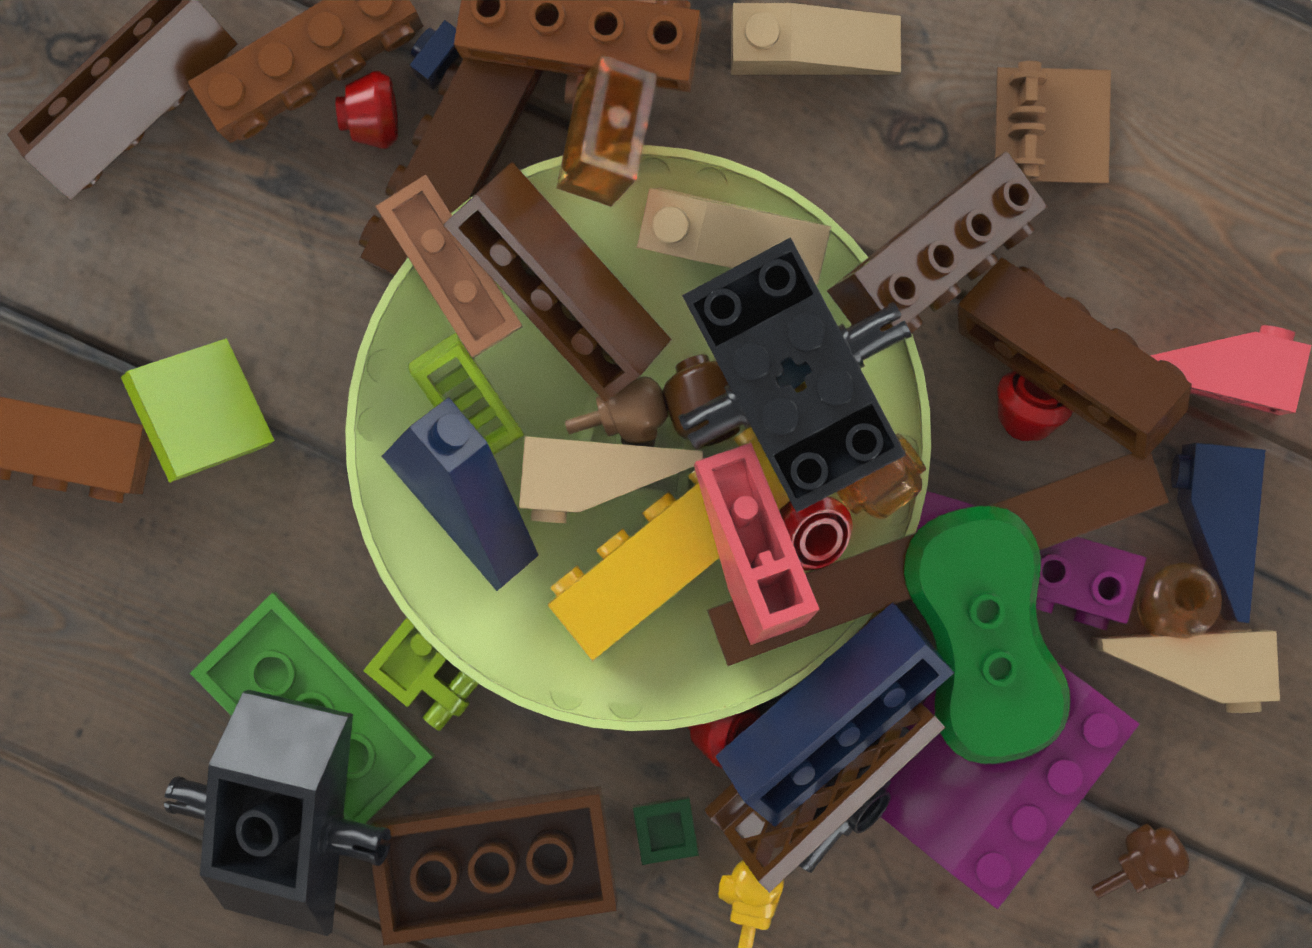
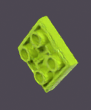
M227 338L128 370L121 377L169 483L260 450L275 441Z

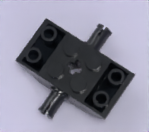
M791 237L682 295L728 382L724 386L725 393L686 414L683 413L678 416L683 429L686 431L709 420L708 425L687 435L696 451L702 448L701 446L743 424L746 429L752 427L796 513L906 456L861 371V368L865 367L863 360L905 338L912 337L905 320L883 332L880 331L882 327L901 318L902 314L894 302L848 328H845L843 323L837 325ZM790 361H794L798 367L807 364L812 371L804 378L807 388L796 393L791 385L780 388L778 379L782 378L785 374L782 366Z
M246 690L242 693L208 766L207 785L190 781L180 776L174 777L170 781L164 797L177 801L176 803L171 801L164 802L166 812L204 820L200 876L224 909L328 936L333 931L340 855L370 862L375 866H380L385 861L391 844L380 841L381 839H391L390 829L347 820L344 817L353 714L253 690Z

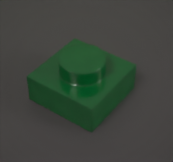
M689 796L632 805L642 865L699 856Z

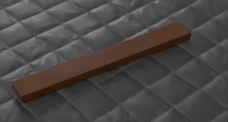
M1131 452L988 506L1005 508L1018 515L1029 526L1036 538L1039 550L1164 505L1169 503L1152 454L1150 453L1145 460H1142ZM916 532L836 561L826 567L805 573L820 610L805 626L750 645L733 600L707 609L727 666L888 607L892 602L897 604L910 599L911 596L905 583L904 564L909 543Z

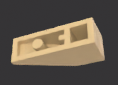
M733 3L731 13V75H900L901 16L796 3Z
M649 188L637 248L734 268L791 237L815 284H818L831 226L669 189Z
M525 436L519 508L532 509L531 521L566 523L567 512H582L694 467L696 461L703 459V451Z
M1254 628L1091 636V648L1204 698L1222 704L1226 703V712L1228 713L1261 712V702L1280 701L1276 631Z

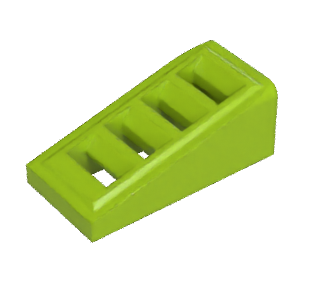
M457 333L450 335L408 364L410 374L434 408L445 400L443 396L445 393L471 377L475 385L452 401L461 412L483 397L489 403V405L469 417L468 420L477 430L495 417L500 419L502 425L483 437L488 442L493 456L524 436V432L475 359L471 357ZM457 357L461 365L434 382L430 374Z

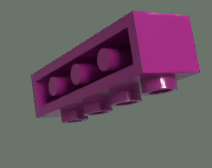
M926 491L916 532L927 522L940 515L967 507H975L976 505ZM1075 537L1040 550L1041 572L1036 610L1052 614L1055 604L1076 610L1073 621L1106 631L1110 620L1127 624L1147 557L1081 537Z

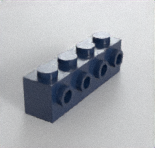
M892 602L752 725L740 733L716 755V758L743 801L776 827L946 681L954 672L923 632Z

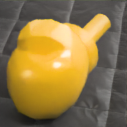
M743 860L735 866L732 875H723L721 877L718 895L724 902L732 905L730 920L742 925L738 948H752L756 928L766 930L770 927L771 919L775 915L784 887V880L769 893L757 881Z

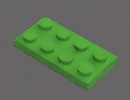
M277 592L271 593L190 673L231 716L242 693L246 690H253L353 714L344 817L347 820L365 824L435 756Z

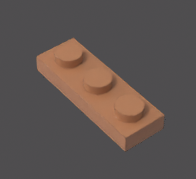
M426 174L375 206L472 358L477 357L523 327L494 280L443 225L452 215Z

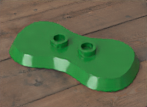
M995 506L967 507L945 513L927 522L916 532L910 541L904 564L905 583L911 599L932 630L938 653L954 672L936 688L935 717L945 727L940 733L946 744L957 755L968 761L981 764L1006 763L1031 756L1045 749L1057 740L1065 728L1070 709V690L1061 667L1043 641L1037 621L1036 599L1041 572L1039 546L1029 526L1018 515L1008 509Z

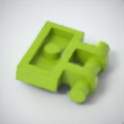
M408 618L403 621L363 670L406 707L411 705L422 690L426 692L435 702L424 714L423 719L438 731L442 730L453 715L460 717L470 704L467 698L479 684L461 670L450 684L445 683L435 674L447 659L420 634Z

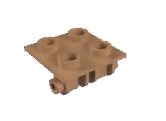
M1022 61L1018 63V68L997 67L995 158L1007 151L1029 182L1108 184L1111 70L1041 68V62Z

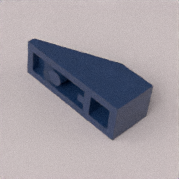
M449 397L412 424L381 456L496 591L539 556L488 442Z
M1203 443L1182 445V455H1175L1171 469L1172 488L1178 489V505L1222 618L1224 620L1249 623L1266 450Z

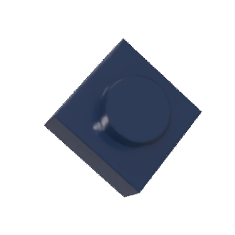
M446 20L441 23L436 31L431 27L428 28L418 38L410 53L414 57V60L410 63L414 75L432 90L442 80L449 66L460 57L454 46L456 28Z

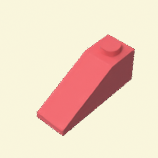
M1262 325L1259 332H1251L1150 356L1158 362L1165 360L1178 367L1185 375L1187 381L1192 384L1190 394L1275 415L1296 413L1312 345L1294 341L1295 332L1291 330Z
M752 443L696 461L694 468L727 587L750 645L805 626L820 609Z

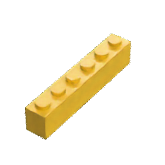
M805 381L794 389L796 393L807 388ZM752 427L744 429L733 440L739 447L752 443L777 507L780 509L790 499ZM695 470L688 475V478L694 485L677 499L668 491L642 512L648 523L632 536H629L624 528H622L596 549L597 553L602 557L600 562L585 574L577 565L550 587L556 597L548 603V607L592 661L719 559Z

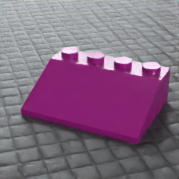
M1060 663L1058 664L1065 675L1070 690V709L1065 728L1057 740L1048 747L1022 759L1006 763L981 764L968 761L957 755L946 744L941 733H939L890 779L892 783L887 788L891 799L881 818L997 910L1140 725ZM936 689L922 702L934 716ZM916 724L906 727L911 730Z

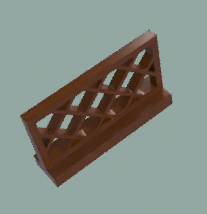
M920 702L880 737L877 745L866 748L837 773L839 775L835 785L826 788L823 785L790 815H796L792 825L782 828L784 820L774 827L743 801L733 784L727 787L704 811L723 831L757 881L770 893L945 727ZM916 724L906 735L899 738L903 727ZM871 765L859 779H856L861 767ZM827 806L826 810L813 820L816 809ZM783 847V850L769 863L773 850Z

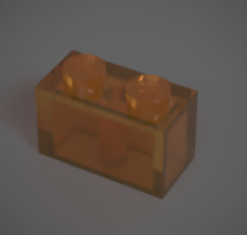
M604 55L600 56L577 87L556 189L612 207L637 180L657 74Z

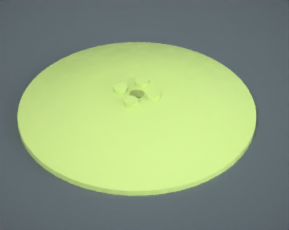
M652 145L609 146L572 152L520 170L672 339L640 376L651 377L659 384L662 391L666 382L677 373L675 366L684 359L696 355H707L710 361H716L682 295L732 268L637 248L649 188L669 189L831 226L820 279L816 286L837 325L843 323L845 328L852 325L827 290L867 259L868 256L854 239L823 210L792 188L760 171L723 157L689 149ZM469 198V199H468L467 201H465L461 206H459L456 210H454V211L451 213V215L453 216V215H454L463 205H465L471 198ZM409 258L406 259L390 281L378 303L357 354L349 388L345 427L347 472L353 507L360 530L381 579L399 608L420 634L452 665L486 689L521 707L553 719L602 729L624 731L670 730L705 724L729 717L779 696L805 679L866 624L873 613L727 666L707 612L709 608L732 600L719 558L592 661L548 607V603L556 597L550 587L575 566L578 565L585 574L600 562L602 557L597 553L596 549L622 528H624L629 536H632L647 524L648 521L642 512L668 491L677 499L689 490L694 484L688 478V475L695 468L691 467L582 512H567L566 523L531 521L532 509L519 508L525 436L622 444L619 433L608 436L603 424L573 434L568 433L565 420L597 411L596 398L599 395L497 283V287L523 327L474 359L524 432V436L494 455V458L539 556L496 591L381 457L412 424L434 408L410 374L408 364L450 335L456 333ZM911 334L912 337L905 338L863 360L865 367L861 368V371L906 456L828 496L839 500L845 505L851 514L853 523L849 544L836 561L915 533L917 530L928 486L931 456V422L924 370L913 334ZM455 357L431 373L430 377L436 382L460 366L461 363ZM469 377L443 396L445 399L449 397L453 400L474 386L475 383ZM483 397L462 411V413L468 419L489 405V403ZM668 411L667 419L662 426L657 428L658 433L655 438L654 447L695 450L690 440L684 439L677 434ZM495 417L477 429V431L484 437L501 426L502 422L498 417ZM744 424L739 426L740 431L734 437L718 444L703 446L697 451H703V459L714 454L716 455L739 447L733 439L746 429Z

